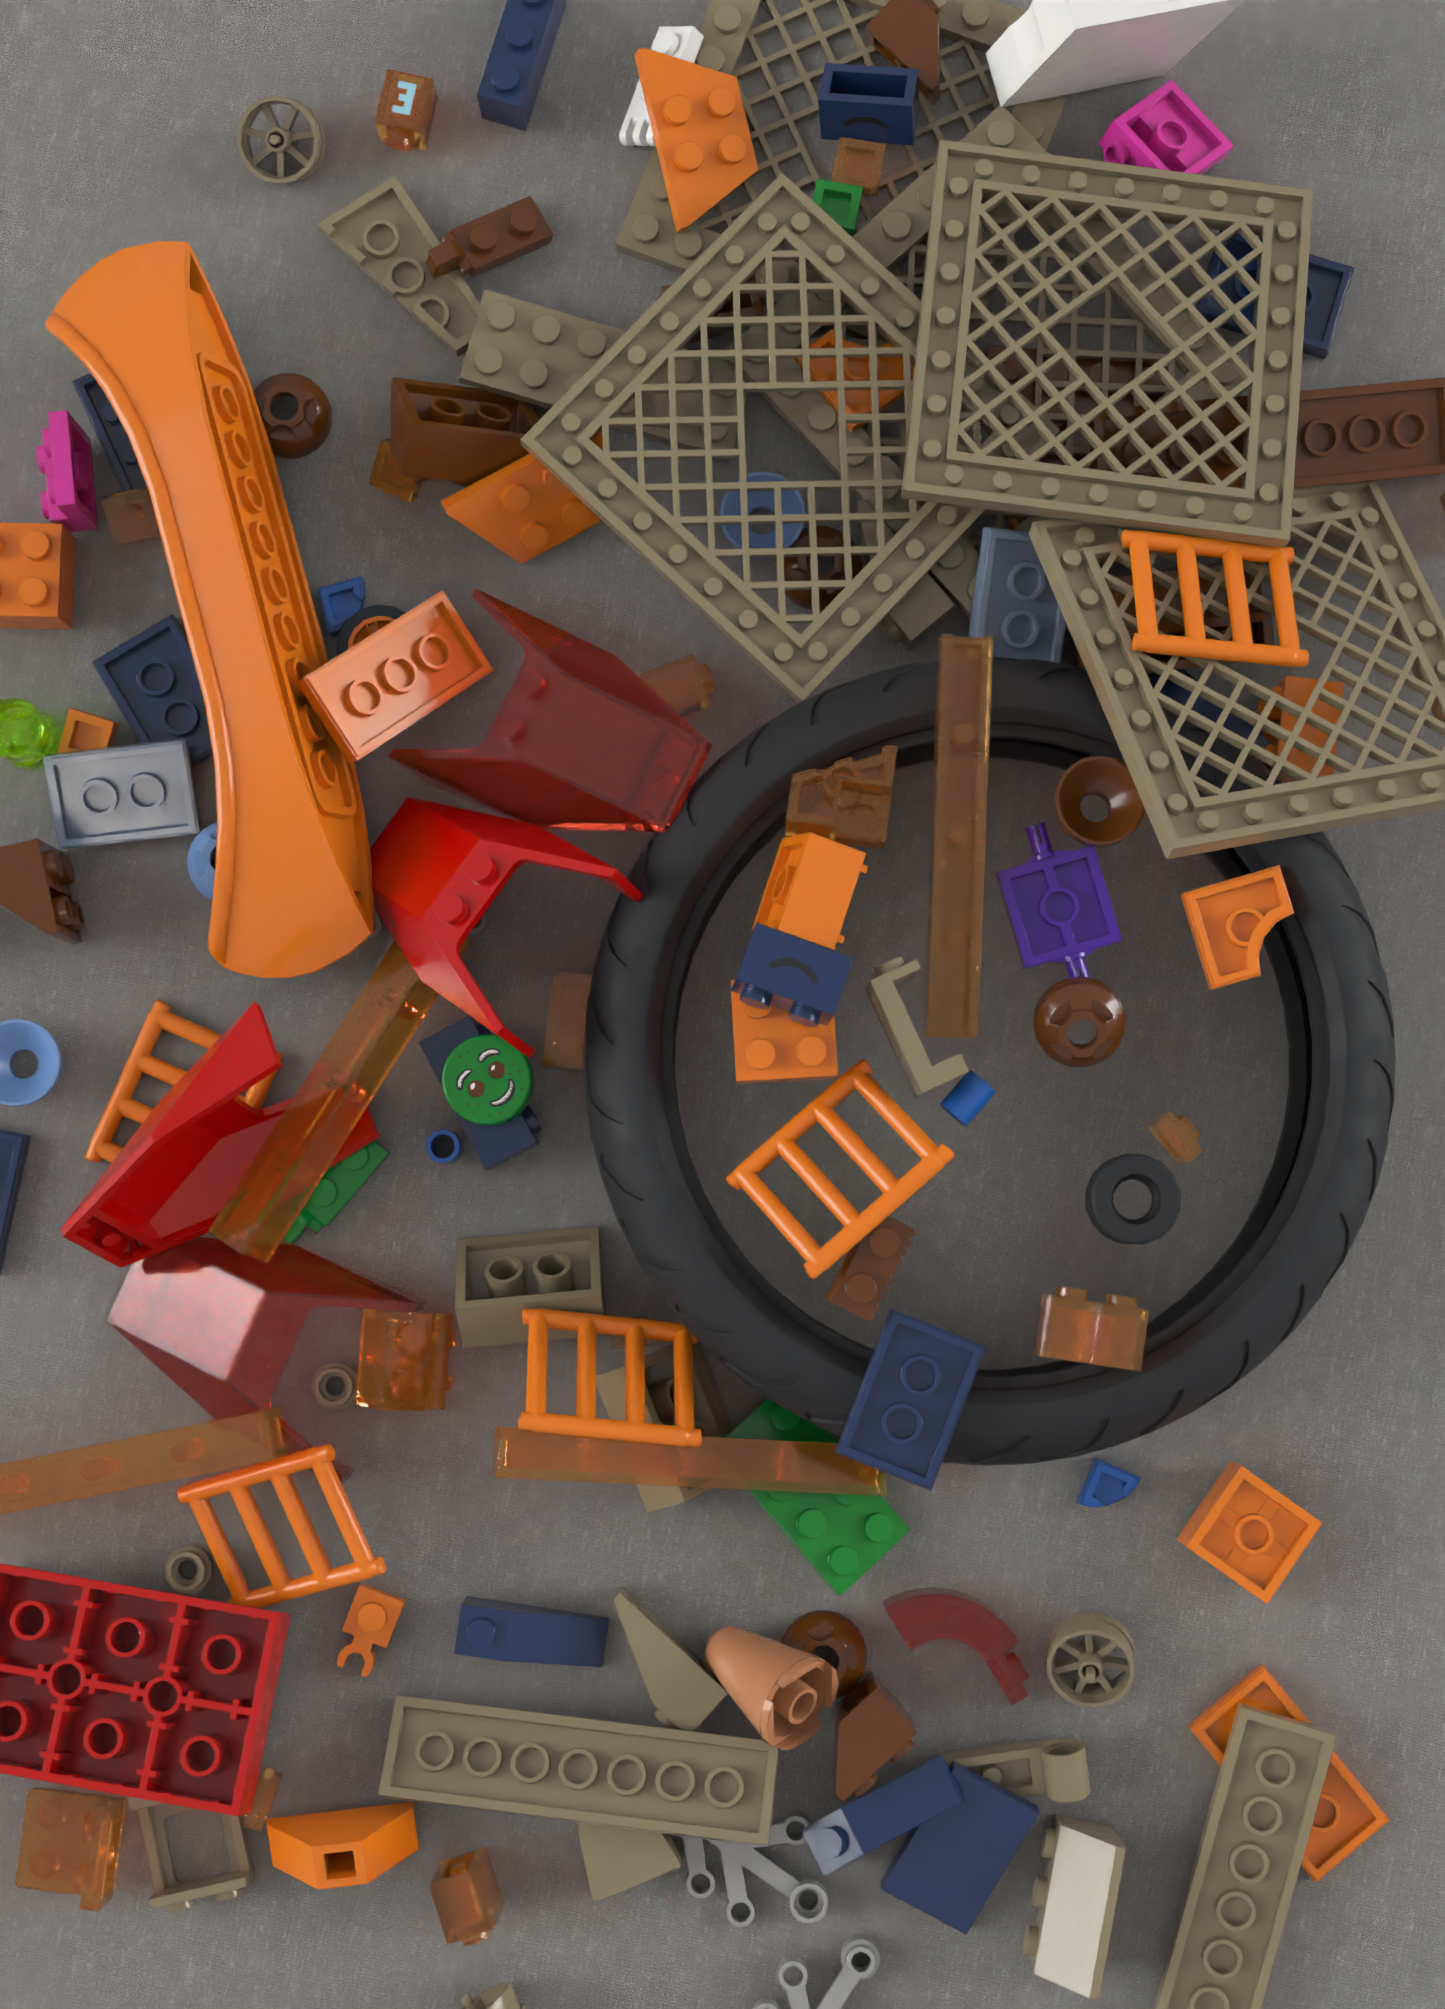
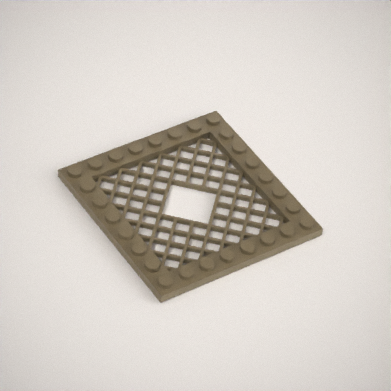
M711 0L699 30L704 38L694 64L737 77L745 114L753 129V132H750L752 142L758 140L767 159L757 164L758 170L753 176L771 169L775 178H777L782 173L778 165L801 156L810 176L794 182V184L801 190L811 185L816 187L817 179H820L795 123L819 113L818 96L811 82L823 77L825 66L806 73L798 53L820 44L828 63L851 65L863 60L865 66H874L870 56L879 52L872 45L865 47L857 28L869 23L890 0H816L811 3L808 0H799L802 7L782 16L779 15L773 0H764L772 20L754 28L753 26L763 0ZM933 0L939 8L937 15L939 16L940 36L956 42L940 49V75L943 83L940 84V94L948 91L957 111L935 120L926 101L928 99L919 92L920 108L928 124L916 129L914 140L932 133L937 144H939L940 139L945 140L940 129L959 120H962L969 133L975 128L970 118L971 115L989 107L994 111L1000 105L998 96L994 93L986 77V74L990 73L989 65L987 63L981 66L974 49L986 53L1008 27L1016 22L1026 11L996 0ZM845 2L869 10V12L852 19ZM836 3L844 23L823 32L814 12ZM806 16L815 35L793 45L784 25ZM777 29L785 49L763 57L755 38ZM849 31L858 51L836 60L827 41ZM748 42L756 61L737 69ZM964 50L973 70L951 78L943 59ZM790 57L799 77L777 86L768 66ZM761 70L770 90L747 99L739 79ZM978 78L987 98L965 107L956 87ZM804 86L812 106L790 115L782 95ZM1069 94L1016 104L1014 106L1012 115L1046 151H1048ZM774 99L783 118L761 128L752 108ZM787 127L796 147L774 157L765 137ZM902 145L912 166L863 187L860 208L866 221L856 225L855 233L874 217L865 196L887 187L892 200H894L899 195L895 183L915 174L917 177H920L924 170L929 169L936 162V155L919 162L912 145ZM654 146L615 243L616 250L683 274L721 235L711 231V229L722 224H726L728 228L733 223L732 220L738 218L757 198V195L748 179L743 183V186L751 202L728 211L722 200L717 204L721 215L701 224H698L696 220L684 232L677 233L657 149ZM1003 201L987 213L990 216L1008 217L1009 206ZM982 226L983 244L993 237L985 226ZM998 244L996 247H994L997 249H1004L1001 244ZM918 255L923 265L914 269V277L924 275L926 255ZM985 258L997 273L1002 271L1006 259ZM798 260L772 261L773 283H799L798 262H796ZM765 264L755 273L757 284L765 283ZM897 265L890 270L894 276L907 277V272L902 275L900 274ZM806 266L807 277L812 271ZM981 270L980 280H989ZM990 290L979 298L986 308L989 306L994 290ZM766 293L760 294L761 302L763 305H766ZM773 293L774 306L788 293ZM969 321L968 335L978 329L982 322ZM828 325L826 328L834 330V325ZM846 325L845 335L856 339L868 340V326ZM878 333V340H886Z
M1000 105L959 141L1049 154L1005 107H1000ZM936 162L852 236L888 271L908 255L907 277H895L903 285L907 286L912 293L914 287H923L924 277H914L915 255H926L927 245L919 244L928 237ZM1025 204L1029 210L1035 207L1034 205ZM1010 207L1008 217L990 216L998 226L1002 227L1009 226L1019 218L1016 217V214ZM1052 208L1047 209L1035 218L1047 234L1048 230L1053 234L1066 225ZM1068 210L1075 218L1083 213ZM1096 214L1082 224V227L1096 242L1113 231L1099 214ZM980 220L977 248L982 245V226L984 225ZM1073 232L1060 240L1061 244L1069 251L1064 253L1071 261L1087 250V247ZM1014 233V234H1012L1009 238H1010L1011 241L1015 244V233ZM1120 238L1103 249L1118 267L1135 256ZM993 248L983 255L984 258L1007 259L1006 267L1014 262V259L1005 249ZM1020 250V251H1021L1023 254H1026V253H1027L1028 251H1030V250ZM1047 250L1033 259L1040 260L1039 273L1045 280L1047 261H1056ZM1094 256L1082 264L1097 282L1109 274ZM976 263L972 292L988 281L980 280L981 269ZM1139 263L1125 273L1126 277L1140 292L1156 281L1142 263ZM813 272L806 277L807 283H824ZM1013 274L1005 281L1013 291L1029 292L1037 286L1034 282H1014ZM1073 279L1072 284L1056 283L1052 286L1057 293L1071 294V301L1077 298L1079 294L1084 293ZM1116 281L1097 294L1104 295L1103 318L1078 317L1077 308L1070 313V316H1066L1055 324L1058 326H1070L1069 349L1064 348V350L1075 362L1076 359L1102 360L1101 383H1093L1106 398H1108V392L1115 393L1126 385L1109 383V360L1135 361L1134 378L1142 373L1143 362H1158L1175 349ZM1163 287L1147 298V301L1162 317L1178 306ZM788 293L774 306V316H800L799 293ZM807 293L808 316L834 315L833 293ZM1044 293L1038 296L1037 315H1035L1041 323L1051 317V315H1045L1046 296ZM1005 298V308H1007L1011 304ZM1112 298L1132 319L1111 318ZM841 299V315H859ZM972 308L969 321L984 322ZM1185 312L1168 323L1184 342L1200 331ZM1013 314L1002 322L1028 324L1020 314ZM828 325L808 326L809 345L820 338L816 336ZM842 325V337L844 339L846 325ZM751 326L741 335L742 349H768L767 326ZM775 326V348L801 349V326ZM1078 326L1102 327V350L1077 349ZM1111 328L1136 329L1135 352L1110 351ZM876 331V345L888 343L887 340H878V332ZM1144 332L1164 353L1143 352ZM1040 337L1036 338L1035 365L1038 367L1043 363V357L1055 355L1049 348H1044V342ZM1207 337L1190 348L1205 367L1222 356L1220 351ZM845 339L862 346H868L867 339ZM734 342L725 350H734ZM1238 354L1239 358L1247 365L1248 368H1250V366ZM1182 356L1168 364L1167 371L1174 379L1176 365L1185 374L1178 381L1180 386L1197 374ZM795 358L776 359L777 382H803L802 369L795 362ZM729 359L735 365V359ZM742 359L743 375L749 382H769L768 359ZM1229 362L1212 373L1227 392L1244 381L1242 376ZM1068 370V381H1049L1057 390H1063L1073 383L1076 378ZM1035 381L1034 406L1039 408L1042 400V388ZM1201 381L1186 392L1193 401L1218 398L1204 381ZM1141 384L1139 386L1145 394L1163 395L1154 404H1157L1172 393L1164 385ZM1081 387V388H1080L1079 390H1077V391H1086V390H1085L1083 387ZM819 391L760 392L840 478L838 416L834 408L826 402ZM1075 392L1067 398V402L1073 409L1075 405ZM904 396L902 397L901 406L890 405L881 413H905ZM1133 397V406H1139V402ZM1064 413L1045 414L1052 422L1066 423V429L1072 425ZM901 422L900 438H880V445L906 446L905 422ZM867 423V433L861 427L851 433L846 427L847 447L873 446L872 423ZM972 427L966 430V433L973 440ZM1073 435L1065 441L1064 447L1072 457L1087 456L1090 453V447L1073 446ZM957 441V445H963L960 441ZM1053 450L1048 453V455H1057ZM899 455V467L888 456H881L882 479H903L905 455ZM847 456L848 480L874 479L873 456ZM902 488L882 489L883 512H909L908 499L901 498ZM850 489L859 500L864 498L875 511L874 489ZM917 500V511L927 501ZM987 509L981 516L996 517V528L1003 529V518H1024L1025 520L1014 529V531L1029 532L1034 521L1056 519ZM908 521L885 523L896 534ZM969 528L929 570L928 574L971 619L979 553L975 549H980L981 540H969Z
M940 139L936 155L901 498L1285 548L1290 541L1313 190ZM981 198L989 199L981 205ZM1004 201L1019 218L1002 230L987 212ZM1022 204L1034 205L1035 207L1027 211ZM1049 208H1052L1066 224L1051 236L1035 220L1037 216ZM1068 210L1083 213L1075 218ZM1096 214H1099L1113 230L1098 242L1082 227L1083 223ZM1116 217H1124L1130 219L1121 224ZM980 220L993 237L977 248ZM1143 220L1160 236L1144 249L1128 232ZM1163 223L1176 224V226L1168 230ZM1026 225L1041 243L1026 254H1023L1009 237ZM1190 226L1207 243L1192 255L1175 238ZM1209 229L1220 230L1223 232L1220 233L1218 236H1215ZM1071 232L1087 247L1086 251L1072 261L1056 244ZM1236 233H1239L1253 248V251L1239 261L1222 244ZM1118 238L1135 255L1119 267L1103 250ZM998 244H1001L1015 261L997 273L983 255ZM1165 244L1182 261L1166 274L1150 257V255ZM1048 250L1062 268L1045 280L1032 265L1031 261ZM1211 251H1214L1228 267L1227 270L1213 280L1197 263V261ZM1093 256L1109 273L1095 285H1092L1078 269L1079 266ZM1257 259L1255 282L1244 268ZM976 263L989 280L972 292ZM1139 263H1142L1156 279L1155 282L1141 292L1125 275V273ZM1022 268L1037 286L1019 298L1004 280ZM1187 269L1204 286L1189 298L1172 282L1174 278ZM1069 274L1084 293L1069 304H1066L1052 286ZM1234 275L1250 292V294L1235 305L1219 288L1221 284ZM1116 281L1175 349L1109 398H1106L1051 335L1048 329ZM994 287L1011 304L996 316H993L979 300V298ZM1162 287L1178 304V306L1163 317L1147 301L1148 297ZM1044 293L1058 311L1041 323L1026 305ZM1209 293L1225 310L1223 314L1210 323L1194 307V304ZM1252 302H1254L1253 325L1241 313ZM972 307L985 324L968 335L970 309ZM1018 312L1033 330L1015 342L1001 326V323ZM1183 312L1200 329V331L1185 342L1168 324ZM1231 318L1247 335L1245 339L1232 348L1216 331L1217 328ZM992 330L1007 349L989 361L974 342ZM1037 337H1040L1055 355L1037 367L1022 348ZM1205 337L1222 354V356L1207 367L1190 349ZM1251 345L1250 368H1248L1239 358L1238 354ZM967 350L981 367L964 379ZM1011 356H1014L1029 374L1011 386L996 367ZM1179 356H1182L1197 373L1181 386L1164 368ZM1059 362H1062L1076 380L1059 392L1044 373ZM1227 362L1244 379V381L1229 392L1212 374ZM988 374L1003 393L985 405L970 386ZM1155 374L1172 392L1157 404H1154L1139 387ZM1033 381H1036L1051 398L1035 411L1018 394V392ZM1201 381H1204L1219 398L1204 411L1186 393ZM1081 387L1098 404V406L1082 418L1066 401V398ZM1248 389L1247 410L1245 412L1234 398ZM1129 393L1146 410L1145 413L1130 424L1113 406ZM963 394L977 412L959 424ZM1177 399L1194 417L1178 430L1161 412ZM1007 400H1010L1025 417L1009 430H1006L992 413V411ZM1055 406H1058L1071 421L1072 425L1055 437L1040 420V417ZM1224 406L1241 423L1240 426L1226 436L1209 419L1211 415ZM1103 412L1120 429L1118 433L1104 443L1087 425ZM1151 418L1168 436L1153 449L1135 431ZM981 419H984L999 436L983 449H980L965 432ZM1199 424L1216 442V444L1200 456L1183 438V436ZM1032 425L1045 440L1046 444L1029 456L1013 437ZM1078 431L1095 449L1079 462L1061 444ZM1245 433L1242 457L1231 442ZM1127 437L1142 454V457L1125 469L1110 449ZM958 439L970 453L957 451ZM1006 444L1018 459L990 456V454ZM1173 444L1190 461L1188 465L1174 475L1158 458L1159 454ZM1053 450L1065 465L1037 461ZM1221 450L1238 468L1223 481L1205 463ZM1101 456L1113 471L1085 467ZM1149 462L1162 478L1135 475L1134 473ZM1197 469L1209 484L1181 480ZM1242 477L1241 488L1229 487Z
M783 173L750 204L520 439L521 446L798 703L807 700L987 510L927 501L917 511V500L908 499L909 512H883L882 489L902 488L903 479H882L881 456L905 455L906 446H881L880 423L905 422L907 444L913 387L911 363L915 366L921 300ZM782 245H784L788 249L783 251H777ZM798 260L799 283H773L772 261ZM765 264V283L745 284ZM806 266L824 283H807ZM766 293L767 316L741 317L740 294ZM773 293H799L800 316H774ZM807 293H833L834 315L808 316ZM732 298L733 317H713ZM841 299L859 315H841ZM834 325L835 348H809L808 326ZM842 325H867L868 348H843ZM767 326L768 349H742L741 327ZM775 326H801V349H776ZM707 327H734V350H708ZM700 330L701 350H681ZM876 331L893 347H876ZM967 350L964 379L981 367ZM869 357L870 380L844 381L843 358ZM877 357H902L903 380H878ZM802 358L803 382H777L776 359ZM810 358H835L836 381H810ZM735 359L736 383H709L708 360ZM742 359H768L769 382H743ZM675 360H701L702 383L675 384ZM667 364L668 384H648ZM988 374L970 386L985 405L1003 393ZM870 390L871 413L846 414L845 391ZM878 390H904L905 413H879ZM837 391L840 480L747 482L743 392ZM736 392L737 416H710V393ZM1018 392V394L1027 403V405L1033 411H1035L1037 407H1035L1024 395ZM668 393L669 417H643L642 394ZM676 393H702L703 416L677 417ZM962 394L961 410L963 412H960L959 421H964L977 412ZM635 397V417L614 418ZM1007 400L992 411L993 415L1006 430H1009L1025 418L1010 400ZM1045 415L1040 417V420L1056 437L1060 429ZM981 419L972 426L973 441L980 449H983L999 437L984 419ZM846 423H872L873 446L847 447ZM737 425L738 449H712L711 426ZM1032 425L1013 437L1029 456L1046 444L1045 440ZM670 426V450H644L643 427ZM677 426H703L704 449L678 450ZM609 427H636L637 451H610ZM981 428L989 435L982 444ZM601 431L603 451L592 442ZM1006 444L990 454V456L1018 459ZM957 445V451L970 453L964 445ZM847 456H873L874 479L848 480ZM738 458L739 482H713L712 459ZM671 459L672 483L645 484L644 460ZM678 459H705V483H679ZM613 460H637L638 483ZM841 489L842 513L816 514L815 490ZM849 489H874L875 513H850ZM807 490L808 514H782L781 491ZM740 491L741 515L714 516L713 492ZM747 491H773L774 515H748ZM679 492H706L707 516H680ZM648 493H672L673 516ZM908 521L885 545L884 522ZM850 522H876L877 546H851ZM808 523L809 547L783 548L782 524ZM816 523H842L843 547H817ZM748 524H775L776 548H749ZM707 525L708 548L684 526ZM714 525H741L742 549H715ZM875 555L852 580L851 556ZM810 556L811 581H785L784 557ZM818 556H844V580H818ZM776 557L777 581L751 582L750 558ZM718 558H742L743 581ZM843 589L820 613L819 590ZM777 590L778 613L754 591ZM785 590H811L812 614L786 615ZM791 623H811L801 634L790 625Z
M1376 481L1293 489L1290 538L1310 549L1304 560L1294 555L1293 561L1289 565L1298 570L1291 582L1294 598L1316 609L1310 621L1295 614L1297 628L1334 648L1304 708L1217 662L1218 660L1184 657L1205 669L1197 682L1173 669L1180 656H1172L1168 664L1165 665L1142 651H1133L1132 639L1126 627L1138 633L1137 619L1125 613L1131 600H1134L1133 584L1131 586L1108 572L1114 562H1118L1131 569L1129 548L1122 547L1121 534L1124 530H1151L1059 518L1033 522L1028 533L1166 859L1445 809V741L1441 750H1438L1416 738L1422 725L1443 735L1445 738V619ZM1327 531L1349 541L1350 546L1346 554L1322 542ZM1318 533L1316 538L1308 534ZM1149 551L1151 566L1157 556H1162L1177 564L1176 554ZM1316 552L1340 564L1334 576L1310 564ZM1354 553L1358 560L1352 558ZM1243 561L1244 571L1255 576L1250 588H1246L1248 604L1251 603L1275 616L1274 602L1255 593L1261 581L1271 585L1268 563H1263L1262 566H1259L1254 562ZM1197 562L1198 576L1213 583L1206 595L1201 593L1203 614L1207 609L1230 622L1228 607L1212 599L1218 587L1226 590L1223 566L1218 573ZM1151 567L1152 580L1169 589L1163 602L1155 599L1157 625L1162 616L1184 627L1183 613L1169 606L1175 593L1180 595L1179 577L1177 576L1174 579ZM1346 568L1368 580L1369 583L1364 592L1340 580ZM1304 574L1328 586L1322 598L1298 586ZM1109 587L1125 595L1119 608ZM1334 590L1358 602L1353 614L1328 602ZM1372 591L1374 592L1376 598L1370 596ZM1364 607L1386 617L1387 623L1383 630L1359 619ZM1322 613L1346 625L1341 637L1316 625ZM1230 624L1224 635L1204 625L1206 639L1229 641L1232 635ZM1353 629L1377 641L1371 654L1347 641ZM1391 630L1393 631L1395 637L1389 635ZM1384 645L1405 656L1406 662L1402 670L1378 658ZM1341 652L1365 664L1359 677L1335 665ZM1144 667L1160 675L1154 689ZM1372 668L1396 681L1390 693L1366 681ZM1410 669L1412 670L1415 677L1408 674ZM1211 672L1236 685L1229 698L1204 686ZM1329 675L1353 687L1348 700L1323 688ZM1167 679L1192 692L1185 706L1160 693ZM1403 685L1424 695L1426 700L1421 710L1397 698ZM1242 689L1267 702L1260 715L1236 703ZM1360 692L1384 704L1378 717L1354 705ZM1198 696L1223 709L1216 723L1191 710ZM1317 699L1341 711L1335 724L1311 712ZM1273 706L1298 718L1291 732L1267 719ZM1162 708L1179 716L1172 730ZM1391 708L1415 720L1409 734L1385 721ZM1430 709H1431V711H1432L1434 717L1428 714V712H1429ZM1229 713L1254 726L1248 739L1223 727ZM1348 715L1372 727L1366 741L1342 729ZM1185 720L1210 733L1203 747L1178 734ZM1304 723L1329 735L1323 749L1298 736ZM1261 730L1285 742L1279 757L1254 744ZM1379 732L1403 744L1397 758L1373 745ZM1216 737L1241 750L1234 764L1209 751ZM1336 739L1360 752L1354 766L1330 753ZM1292 747L1317 759L1311 773L1286 761ZM1180 749L1196 757L1190 771L1186 766ZM1411 749L1428 757L1405 762ZM1248 754L1273 767L1266 781L1241 768ZM1367 756L1384 764V766L1362 769ZM1203 762L1228 774L1221 789L1196 776ZM1324 764L1341 772L1339 774L1317 777ZM1280 771L1298 780L1273 785ZM1235 779L1253 788L1228 793ZM1198 791L1207 795V797L1200 798Z

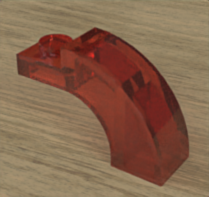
M933 1587L904 1591L882 1601L887 1613L910 1651L936 1639H952L963 1642L975 1649L983 1657L1012 1705L1029 1695L1021 1683L1029 1678L1021 1662L1014 1652L1007 1656L1003 1653L1019 1643V1640L1000 1615L982 1601L956 1590Z

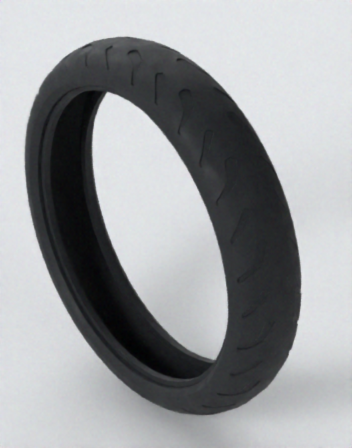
M994 656L945 658L906 664L867 674L861 678L827 689L787 709L754 730L721 756L689 787L664 817L639 854L627 877L643 894L641 900L637 903L620 892L603 934L593 970L586 1011L584 1077L591 1139L601 1178L616 1219L636 1259L658 1294L685 1328L718 1361L747 1385L783 1409L821 1429L839 1436L842 1434L874 1349L840 1335L809 1316L765 1279L747 1260L721 1224L703 1191L689 1155L679 1114L675 1059L676 1032L681 999L693 956L708 922L721 900L752 858L784 827L814 805L853 784L898 768L928 761L964 757L1008 758L1047 764L1067 770L1077 761L1091 756H1107L1125 763L1088 673L1082 667L1031 658L1013 659ZM1162 708L1172 730L1179 716ZM1186 720L1178 732L1179 735L1201 747L1204 746L1210 734ZM1216 737L1209 750L1233 764L1241 752L1240 749ZM1180 749L1186 766L1190 771L1196 757ZM1249 754L1241 767L1264 781L1267 780L1271 772L1259 759ZM1203 762L1196 776L1221 789L1228 774ZM1276 778L1273 785L1281 784L1282 782ZM1235 779L1228 793L1253 788ZM1198 791L1200 798L1207 797V795ZM1323 831L1203 853L1226 880L1280 865L1294 910L1293 914L1278 921L1263 940L1264 947L1275 972L1284 1006L1289 1045V1088L1284 1125L1269 1176L1257 1204L1237 1238L1215 1266L1183 1298L1152 1321L1122 1338L1081 1355L1043 1365L1002 1370H977L942 1463L985 1466L1033 1464L1072 1458L1107 1449L1154 1432L1197 1410L1234 1386L1261 1364L1297 1328L1321 1298L1323 1291L1344 1262L1364 1222L1378 1184L1388 1145V1130L1395 1096L1396 1051L1393 1012L1387 977L1381 965L1375 933L1358 891L1340 857Z

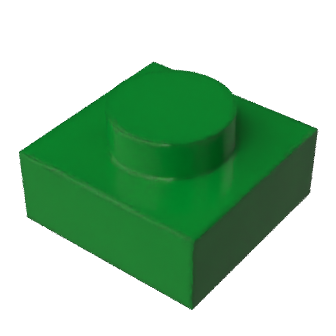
M817 179L813 201L850 236L854 235L863 187Z

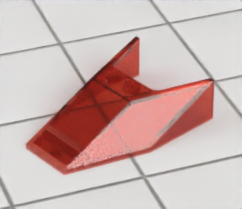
M475 588L471 597L525 651L524 662L485 739L476 748L393 749L389 758L434 787L507 818L536 824L544 829L666 832L679 813L712 745L616 655Z
M196 1237L132 1263L107 1322L215 1420L284 1456L313 1447L275 1412L271 1402L280 1377L311 1309L321 1305L416 1312L423 1310L427 1301L298 1245ZM335 1460L331 1461L341 1484L351 1478L354 1468Z

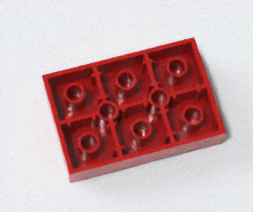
M0 1563V1773L233 1816L251 1813L291 1613Z

